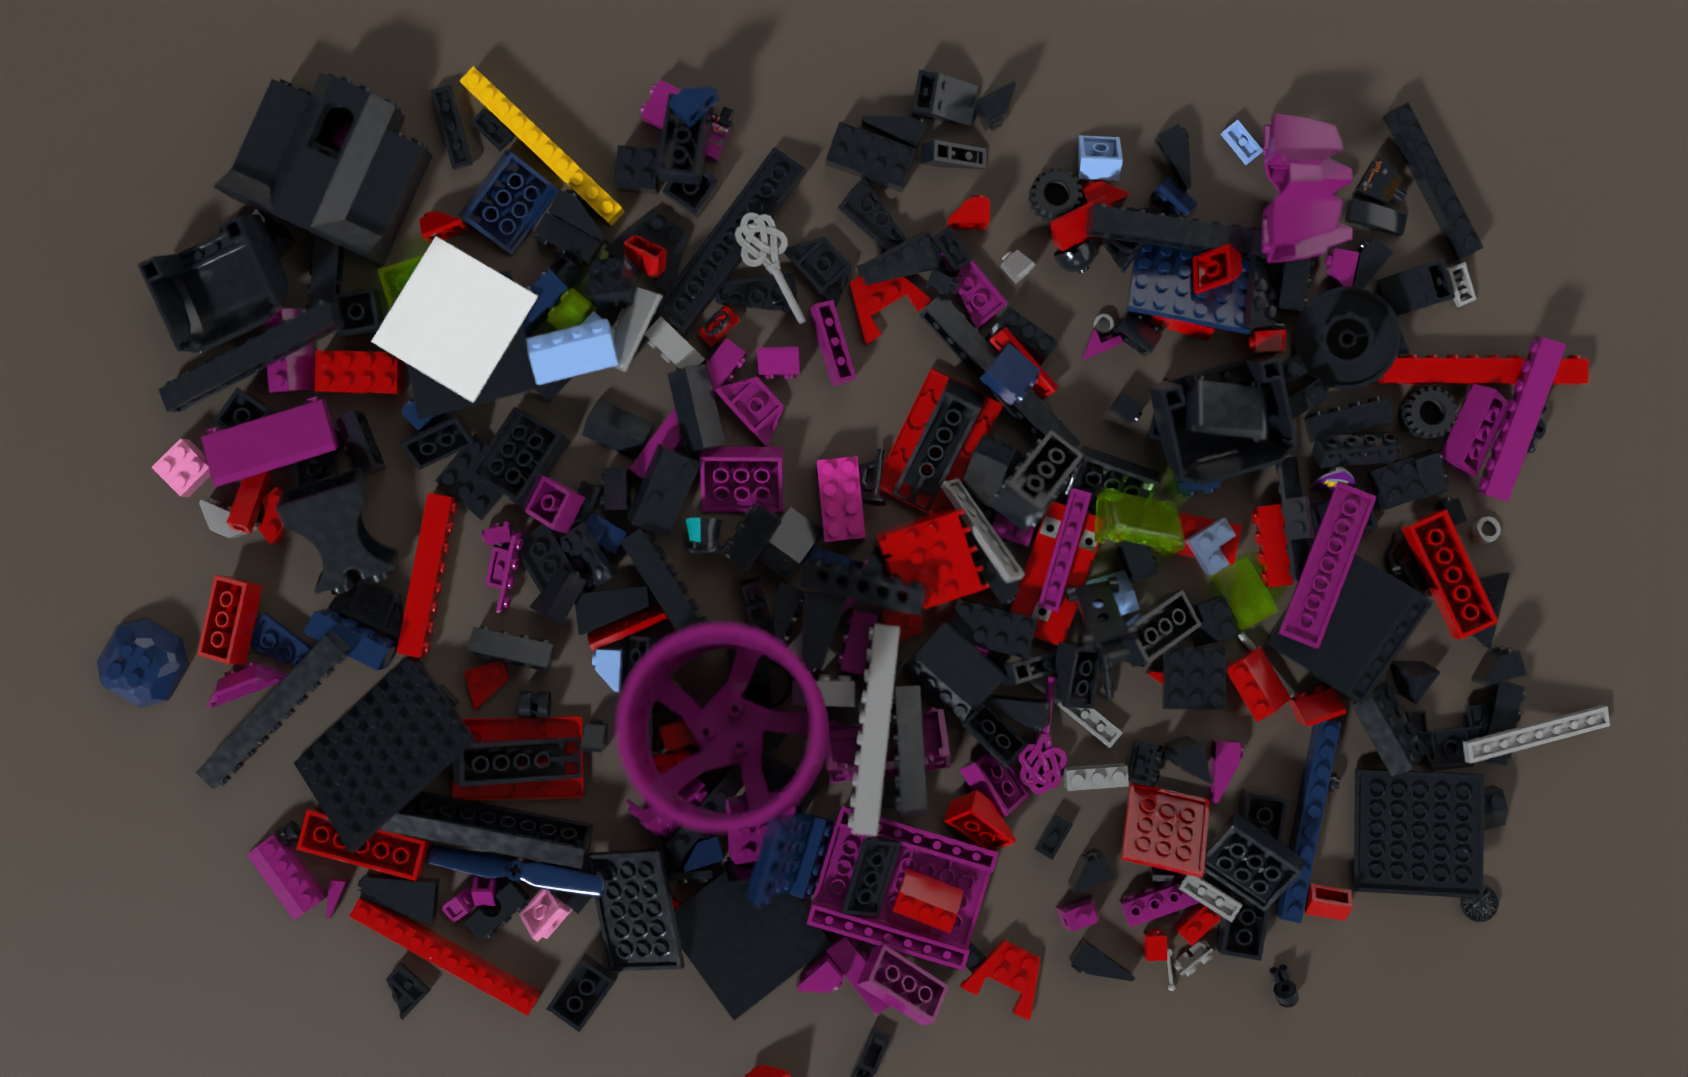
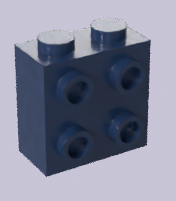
M1008 344L979 379L1009 405H1012L1016 400L1020 402L1026 396L1027 392L1025 389L1027 387L1031 388L1038 380L1036 375L1040 369L1011 344Z

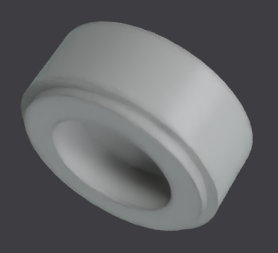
M1106 313L1098 315L1093 321V328L1099 334H1107L1114 327L1113 318Z

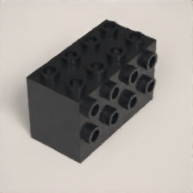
M1050 430L1043 440L1041 438L1037 440L1021 463L1002 484L993 497L996 501L992 507L1021 530L1025 531L1029 525L1033 528L1079 469L1076 465L1084 455Z

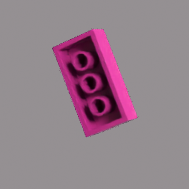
M857 456L817 460L825 542L866 538Z

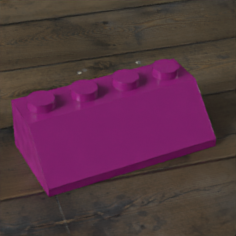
M281 308L267 323L263 324V331L281 325V321L298 316V312L305 309ZM313 343L267 367L269 392L283 394L315 390Z
M1473 384L1471 390L1466 395L1463 407L1458 412L1456 423L1449 431V437L1440 451L1446 464L1474 477H1477L1498 433L1500 423L1508 411L1507 404L1509 401L1496 389Z
M277 834L272 835L247 854V857L293 920H296L328 897L291 845H283Z

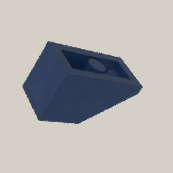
M713 87L683 88L680 92L673 95L669 105L672 111L685 124L691 127L719 100V96Z
M711 833L702 834L700 839L690 848L681 865L682 870L687 872L723 861L718 837L715 834L711 835Z

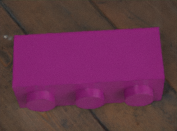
M855 609L853 614H848L846 625H850L849 633H844L842 645L846 646L844 653L839 655L838 665H841L840 670L864 675L868 662L866 661L867 648H871L872 640H868L869 628H873L874 624H876L877 614Z

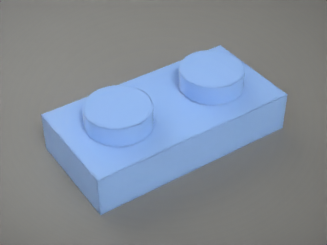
M1236 120L1220 134L1245 165L1263 152L1262 148L1239 120Z

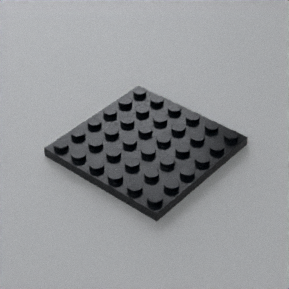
M1355 769L1354 891L1483 899L1484 774L1407 771L1391 776L1388 770Z

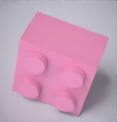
M180 439L152 466L158 475L180 497H190L211 476L206 456L188 439Z

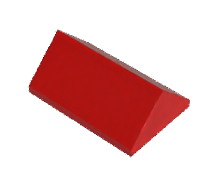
M1104 195L1051 221L1053 245L1057 249L1065 251L1093 237L1085 235L1087 210L1099 203L1106 204L1107 207L1111 208L1107 196Z

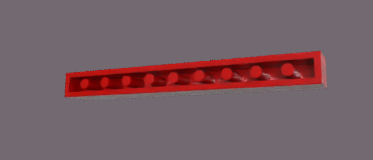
M1417 354L1398 358L1397 355L1389 370L1378 379V384L1515 385L1522 373L1521 366L1527 358H1520V355H1507V358H1500V355H1487V358H1479V355H1466V358H1459V355H1446V358H1438L1436 354L1426 355V358H1418ZM1569 355L1568 359H1561L1552 385H1582L1589 383V359H1581V355Z
M359 898L349 915L350 918L527 1016L541 994L540 990L397 911Z

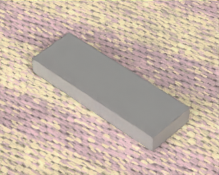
M1185 875L1178 886V889L1230 922L1233 921L1242 907V903L1199 877Z

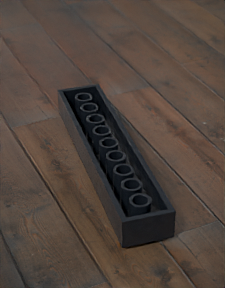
M420 791L379 830L582 869L591 844L593 824Z

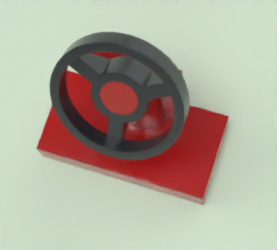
M726 305L721 311L708 319L705 326L698 332V335L713 348L741 320Z

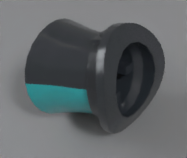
M713 518L685 519L689 535L688 546L684 545L686 551L711 555L723 550L721 541H718L723 520Z

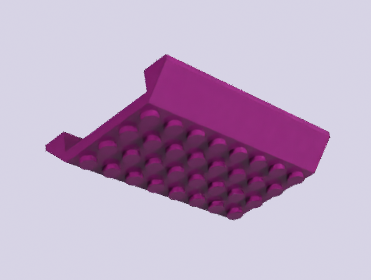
M841 806L812 900L807 924L880 946L884 944L892 950L964 971L970 952L969 944L990 873L994 871L999 852L879 817L877 835L901 842L879 916L842 914L841 909L863 838L870 837L871 835L853 834L851 828L848 827L849 812L853 813V809ZM906 868L964 890L951 933L892 911V904Z

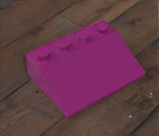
M713 447L701 450L702 512H747L751 504L755 505L757 501L773 512H783V447Z

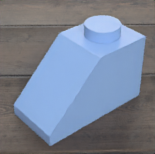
M599 648L596 650V653H593L592 665H595L596 672L615 692H619L622 684L623 650Z

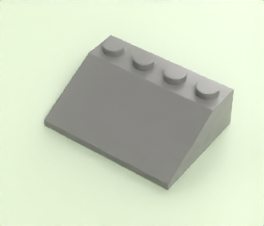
M636 287L632 304L627 305L626 309H621L617 317L620 322L617 328L613 326L611 329L614 335L618 365L612 367L622 372L627 370L662 297L661 295Z

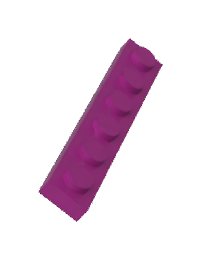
M1074 488L1071 489L1038 607L1055 612L1059 610L1092 493Z

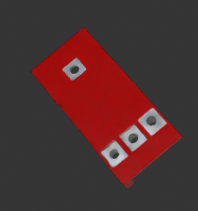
M1053 501L1044 513L1024 570L1025 575L1022 577L1018 587L1019 593L1016 594L1017 598L1013 601L1011 610L1039 617L1034 637L1058 645L1059 641L1065 642L1077 608V601L1068 603L1064 589L1058 612L1046 609L1044 616L1038 613L1041 608L1038 607L1066 510V505ZM1086 513L1065 587L1085 585L1107 519ZM1048 524H1052L1054 526V530L1052 532L1047 531L1046 526ZM1092 538L1093 543L1086 545L1085 539Z

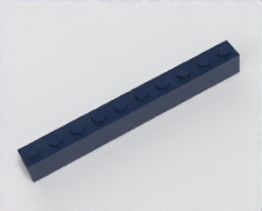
M1328 719L1312 726L1288 847L1303 858V872L1278 897L1275 914L1281 920L1296 923L1302 922L1341 722Z

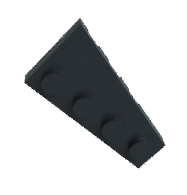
M925 230L857 266V269L864 284L871 285L930 271L941 266L946 267L930 231Z

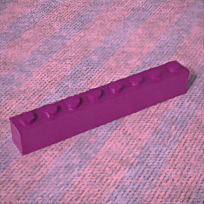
M1535 336L1530 342L1528 357L1521 366L1522 373L1520 379L1514 385L1515 392L1513 398L1507 404L1508 411L1506 417L1500 423L1501 431L1493 443V452L1486 462V471L1484 477L1479 481L1478 492L1509 502L1567 344Z
M728 338L723 341L707 363L713 391L715 388L725 385V383L730 384L735 377L734 371L737 367L741 369L747 361V358H745L747 353ZM714 391L715 400L717 401L720 396ZM675 407L629 468L642 479L658 443L681 450L684 446Z

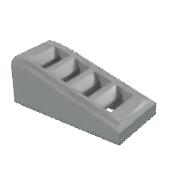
M1456 261L1447 265L1446 268L1456 297L1453 298L1456 307H1461L1477 300L1466 262ZM1461 277L1462 280L1455 282V279ZM1459 286H1465V288H1462L1460 290L1457 289V287ZM1468 293L1467 296L1460 298L1461 294Z

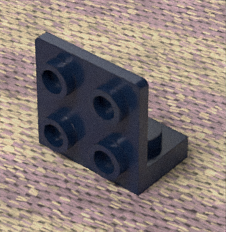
M1170 176L1151 194L1152 200L1159 207L1163 206L1169 211V217L1180 215L1186 218L1198 205Z

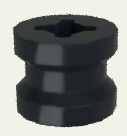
M292 820L285 827H280L276 830L279 840L285 846L292 844V841L295 839L298 840L301 833L299 826Z

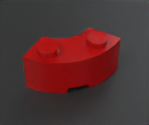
M276 487L261 499L265 509V516L258 530L270 544H279L289 532L285 530L275 509L281 493L286 491L285 487Z

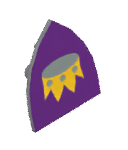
M1343 466L1329 467L1330 473L1316 479L1311 485L1310 490L1333 492L1337 482L1354 487L1355 480L1351 473L1343 469Z

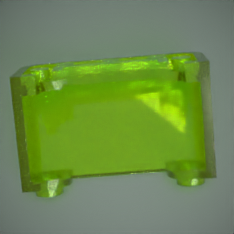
M1113 488L1105 489V491L1097 495L1094 542L1104 544L1105 539L1109 538L1114 539L1116 543L1124 540L1155 547V551H1160L1161 556L1170 557L1184 548L1185 539L1178 508L1172 501H1158L1117 492Z

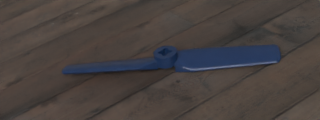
M432 845L426 856V863L485 878L507 876L512 881L523 880L535 888L601 897L605 888V881L601 876L539 861L524 863L513 860L510 862L495 853ZM518 866V869H521V872L517 873L515 876V873L512 872L513 868H517Z

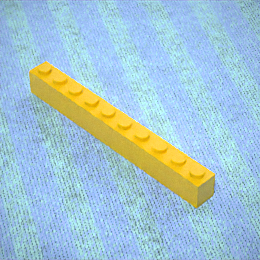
M474 66L460 79L461 84L610 226L625 213L623 208Z

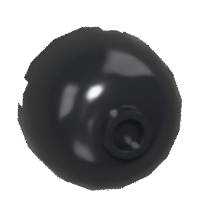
M1089 238L1065 251L1057 249L1054 252L1057 264L1064 271L1081 274L1089 270V265L1094 261L1096 249L1093 241Z

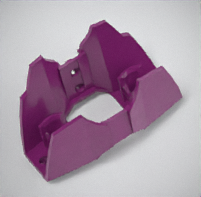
M1275 114L1271 119V124L1264 125V167L1267 179L1273 184L1279 194L1263 211L1262 253H1266L1268 263L1293 261L1323 255L1327 248L1347 242L1353 238L1352 227L1338 222L1343 201L1333 195L1339 189L1352 183V169L1328 158L1330 155L1343 150L1335 125L1282 114Z

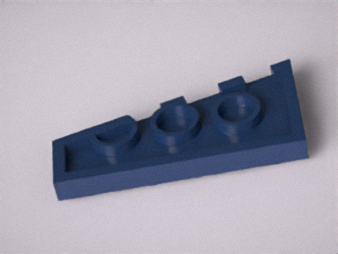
M267 612L262 613L254 625L250 647L257 650L258 653L276 658L275 660L281 663L285 662L292 665L293 668L313 649L311 645Z

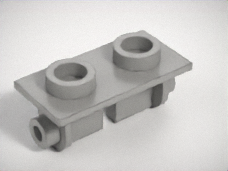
M1205 939L1202 942L1199 940L1189 949L1194 956L1190 958L1187 952L1175 959L1176 962L1173 965L1177 971L1183 970L1180 973L1182 977L1185 974L1187 977L1197 970L1195 966L1201 962L1205 964L1213 958L1211 954L1214 950L1210 949L1208 951L1209 944Z

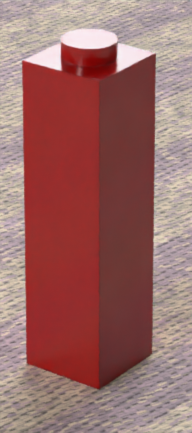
M275 469L242 479L226 521L231 530L252 534L263 504L261 499L266 496Z

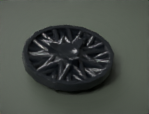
M1483 885V899H1460V908L1463 914L1475 922H1486L1492 919L1499 907V900L1495 891L1486 885Z

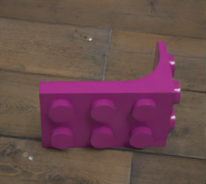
M696 777L681 788L678 794L687 802L697 806L707 797L711 789ZM630 799L626 801L630 806L628 810L635 817H638L641 820V824L648 830L650 829L656 836L661 834L667 839L680 825L654 808L642 809Z

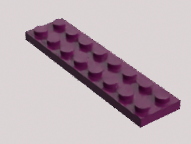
M1341 482L1336 483L1278 634L1319 649L1375 503L1376 496Z

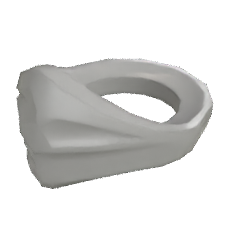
M1490 516L1477 519L1471 528V539L1483 544L1495 541L1501 532L1499 522ZM1485 521H1490L1495 526V534L1493 536H1485L1482 533L1481 528Z

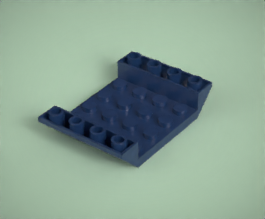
M808 813L773 815L769 817L746 897L754 906H768L773 896L788 893L801 899L811 898L816 890L817 876L820 875L822 870V859L828 850V839L834 830V820Z

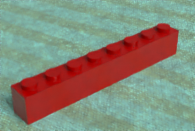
M435 493L427 494L396 652L398 654L422 658L430 651L431 642H428L429 635L433 633L435 625L432 622L433 614H436L438 610L436 599L437 594H440L442 590L440 579L441 574H444L446 569L444 558L450 549V542H448L449 534H452L454 529L452 517L453 514H456L458 502H456L455 497Z

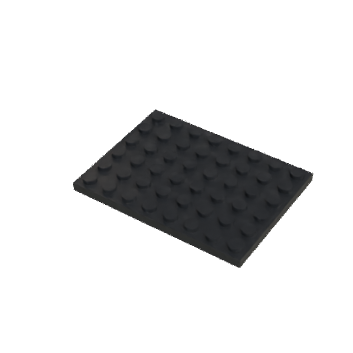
M408 656L293 763L348 851L355 853L464 752L476 738L418 657Z

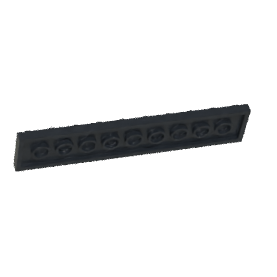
M774 147L662 297L654 312L687 334L742 260V247L735 238L736 229L740 226L742 218L747 213L766 214L773 218L806 174L807 169ZM749 220L747 224H753L754 221ZM756 232L754 236L758 238L760 233Z

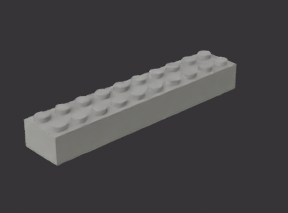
M874 624L873 628H869L868 640H872L871 648H867L866 661H870L869 669L865 668L864 682H867V689L862 690L861 701L865 703L864 710L860 709L859 722L863 723L862 730H858L857 744H860V751H856L855 765H858V772H853L852 784L856 786V790L851 792L850 807L854 808L853 813L849 812L848 827L851 828L853 834L877 836L900 630L898 626Z

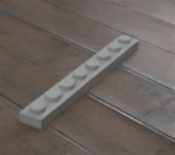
M1600 705L1464 741L1465 762L1474 763L1610 726L1608 706Z

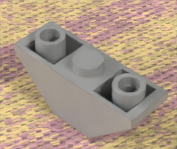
M213 498L200 500L199 505L211 531L227 538H237L247 534L231 530L226 523L232 506L227 508L221 506V502ZM258 517L254 525L253 531L257 530L258 527L261 525V522L258 521Z

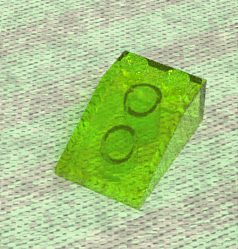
M1247 556L1235 561L1234 565H1228L1217 573L1210 575L1219 594L1226 597L1237 629L1244 630L1279 612L1271 594Z

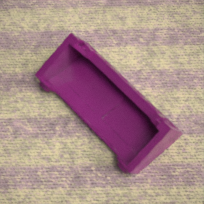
M318 395L305 399L307 403L226 429H219L216 426L205 430L206 434L201 436L214 486H221L336 450L341 444V440L325 397L318 398Z
M936 707L929 708L922 716L925 771L950 768V751L944 710ZM836 720L828 721L829 738L826 765L829 782L853 781V772H858V765H855L856 751H860V744H857L858 730H862L863 724L843 726ZM892 720L889 722L883 777L899 775V770H895L894 754H898V750H894L893 734H897V729L893 730Z

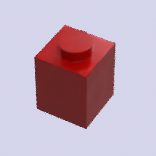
M1149 929L1148 932H1143V954L1147 961H1168L1167 936L1160 929Z

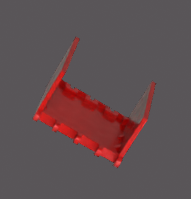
M953 507L876 532L882 554H892V556L885 558L889 574L898 573V577L903 578V581H919L923 583V586L928 587L924 609L990 587L989 583L980 584L977 572L984 570L983 565L975 567L970 554L978 549L977 546L968 547L964 533L971 531L970 526L962 528L958 515L965 513L964 508L955 510ZM900 590V593H905L902 596L903 598H909L907 591Z

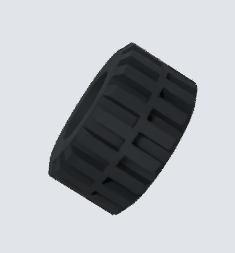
M1054 167L1051 170H1044L1034 180L1029 191V202H1031V210H1035V215L1037 217L1041 216V220H1050L1051 222L1079 207L1082 198L1081 184L1078 185L1079 179L1077 177L1074 178L1071 171L1067 173L1064 168L1057 170V167ZM1057 185L1063 188L1067 196L1066 202L1060 206L1049 204L1044 197V190L1047 186Z
M1425 387L1410 392L1408 397L1403 399L1402 402L1404 404L1400 405L1399 410H1402L1399 418H1403V422L1400 423L1402 426L1407 427L1405 431L1412 433L1411 436L1415 438L1420 437V439L1436 438L1445 435V432H1449L1452 429L1450 426L1456 423V420H1453V418L1458 416V412H1454L1457 404L1452 403L1454 400L1452 396H1447L1449 392L1446 390L1440 391L1441 388ZM1425 401L1430 402L1436 409V419L1431 425L1423 422L1420 417V407Z

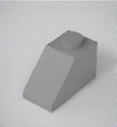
M1016 250L1014 253L1009 251L1002 258L1004 262L1000 265L1015 284L1035 267V263L1019 250Z

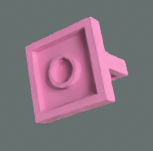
M541 889L519 916L532 939L539 941L542 937L548 939L572 909L550 890Z

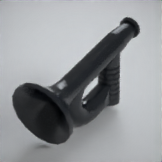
M877 449L876 460L858 465L860 487L864 491L870 492L868 496L862 499V502L873 506H885L886 501L880 493L885 450ZM874 469L873 481L868 484V470Z

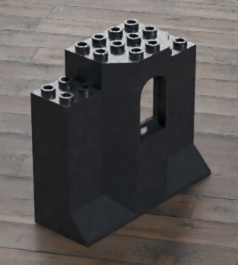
M320 73L312 92H309L301 87L296 89L291 83L280 79V81L271 79L231 170L215 183L214 188L242 204L263 211L383 266L433 155L428 151L429 148L423 145V142L415 138L410 140L405 137V134L399 132L406 118L401 113V108L397 107L396 103L391 100L381 99L364 85L360 84L358 87L353 84L352 80L344 76L338 78L330 73ZM334 107L346 108L354 115V122L340 153L315 142L328 112ZM320 150L330 153V157L320 153Z

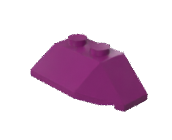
M255 662L244 665V670L239 672L236 669L225 672V677L218 679L206 705L207 709L281 683L288 674L264 663L256 665Z

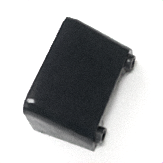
M1193 375L1192 379L1185 378L1183 395L1186 405L1180 407L1177 427L1203 433L1267 439L1268 411L1266 388L1262 387L1263 383L1251 381L1250 385H1237L1206 381L1205 376Z

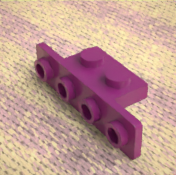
M519 531L512 534L509 548L498 545L492 547L485 585L501 589L496 612L501 613L511 603L510 590L515 584V577L513 575L519 565L518 551L521 550L523 545L522 532Z

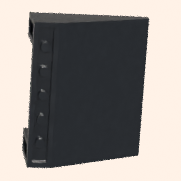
M1355 554L1319 649L1278 634L1285 614L1265 643L1325 685L1332 687L1334 691L1347 700L1362 705L1434 602Z

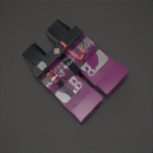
M715 103V104L713 105V107H714L713 112H714V110H715V108H716L717 103ZM723 107L720 116L715 113L712 115L706 158L715 162H719L733 127L734 111L728 107Z

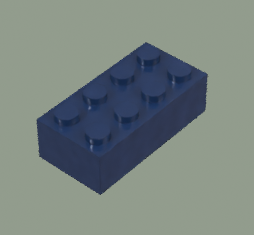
M333 609L314 611L304 634L321 641L327 634L334 631L351 647L346 653L349 657L376 671L388 668L398 645L394 644L393 639L387 636L380 637L376 635L374 629L367 626L363 628L357 625L358 621L349 617L345 619L339 616L340 612Z

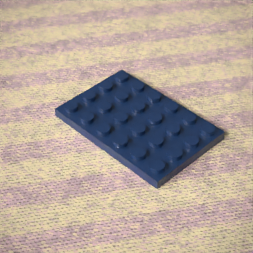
M1146 244L1133 260L1127 310L1248 334L1250 327H1244L1249 259L1242 258L1243 272L1234 281L1196 294L1194 292L1193 257L1204 252Z

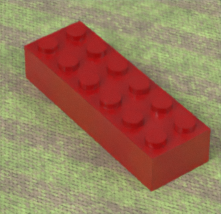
M1437 510L1402 526L1403 533L1452 638L1463 639L1498 623L1447 510Z
M313 806L306 811L297 850L416 881L422 875L431 840L378 830L355 853H352L346 848L323 809Z

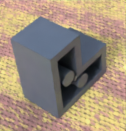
M1219 518L1187 538L1185 542L1206 575H1213L1229 565L1219 546L1236 535L1226 519Z

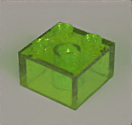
M572 288L570 291H565L560 298L562 302L558 307L554 306L550 310L547 321L559 331L580 326L598 308Z

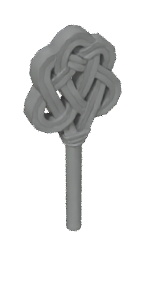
M747 213L742 218L741 224L735 232L736 241L742 247V260L750 267H757L763 264L771 274L773 273L800 325L806 319L780 271V261L778 260V256L784 253L788 246L787 237L783 232L776 229L775 222L771 216ZM749 220H753V221H754L753 224H747V223H748ZM756 232L760 233L761 241L754 236ZM767 234L770 235V247L768 246ZM777 238L781 241L779 248H777ZM750 243H752L755 247H757L758 249H760V252H758L755 248H753V247L750 245ZM748 253L756 258V260L750 259ZM767 254L771 255L772 263L766 258Z

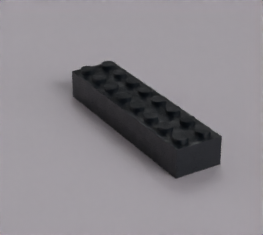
M1242 789L1238 815L1281 843L1288 798L1278 794ZM1226 886V894L1242 903V907L1232 922L1221 916L1216 949L1223 955L1261 961L1270 906L1264 912Z

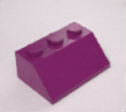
M988 750L970 760L960 769L972 791L978 790L989 798L1002 817L1008 816L1030 796L1011 765L1006 769Z

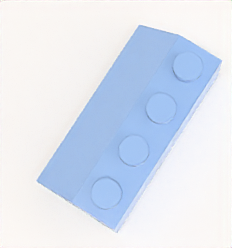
M608 319L527 339L528 354L537 385L618 365L614 335Z

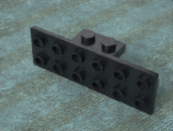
M1297 456L1286 457L1282 463L1276 464V472L1279 475L1278 491L1282 498L1281 512L1284 515L1285 521L1283 530L1287 536L1286 552L1290 560L1289 574L1292 576V581H1297L1300 578L1309 554L1308 538L1314 536L1309 497H1302Z

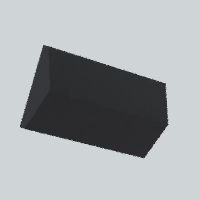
M880 835L863 838L841 909L842 914L879 916L901 846L900 841Z

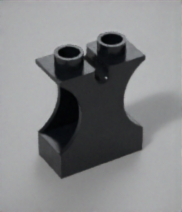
M361 467L283 491L275 507L285 530L298 533L307 538L316 547L322 558L323 570L320 572L314 590L316 594L330 590L332 595H339L349 591L355 585L351 577L353 570H357L362 579L369 578L370 582L377 583L389 578L395 569L399 554L398 549L384 545L376 540L369 533L363 522L362 509L366 505L371 488Z

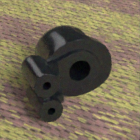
M1282 964L1279 966V969L1276 967L1270 968L1271 979L1276 983L1273 991L1277 1003L1284 1008L1294 1007L1298 1003L1299 994L1295 983L1289 980L1291 976L1287 965Z

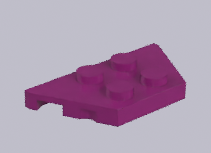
M757 376L715 388L714 391L765 447H769L770 439L777 427L778 418L781 416L784 406Z

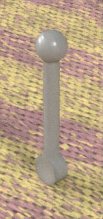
M1167 948L1168 989L1174 991L1176 986L1173 984L1171 966L1173 952Z

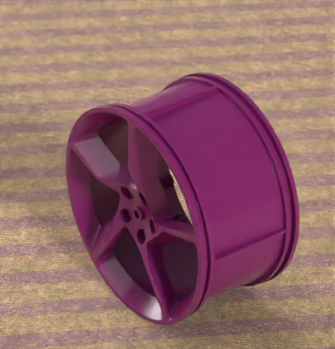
M715 623L695 626L680 631L655 646L641 660L623 690L617 713L616 732L619 754L624 769L638 793L647 803L667 818L679 824L707 831H727L764 824L769 821V817L784 814L804 797L815 782L823 766L828 746L829 723L825 701L815 679L789 649L771 636L756 629L736 624ZM734 648L737 653L729 679L706 707L702 708L691 696L670 680V675L691 658L716 649ZM762 655L779 663L793 676L806 697L809 706L807 711L774 712L743 699ZM655 701H660L684 718L701 748L699 753L686 758L665 773L658 771L649 745V719ZM763 731L810 735V746L801 771L782 795L772 799L761 770ZM739 763L741 765L749 810L741 813L708 811L687 802L679 796L678 792L704 771Z

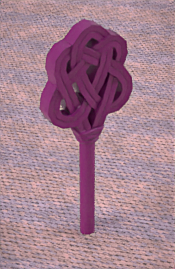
M1048 676L1045 700H1051L1050 724L1039 733L1036 743L1028 742V746L1018 756V760L1021 763V782L1029 786L1032 792L1038 795L1044 794L1050 788H1056L1060 784L1061 770L1066 766L1067 762L1065 750L1060 746H1052V736L1050 733L1056 684L1055 676ZM1044 741H1045V747H1046V749L1043 751V750H1042V747H1043V744H1044ZM1030 751L1028 756L1025 758L1026 752ZM1055 754H1058L1060 756L1059 761H1057ZM1036 756H1038L1037 759L1035 760L1034 764L1031 766V764H1032V762L1034 761V759L1036 758ZM1048 757H1049L1050 762H1051V765H1052L1051 768L1049 767V763H1048V760H1047ZM1042 765L1044 772L1039 773L1038 771Z

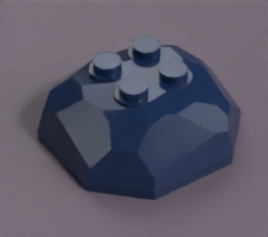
M142 618L117 625L97 659L99 679L104 688L142 708L169 701L188 669L189 662L183 640L180 636L149 618Z

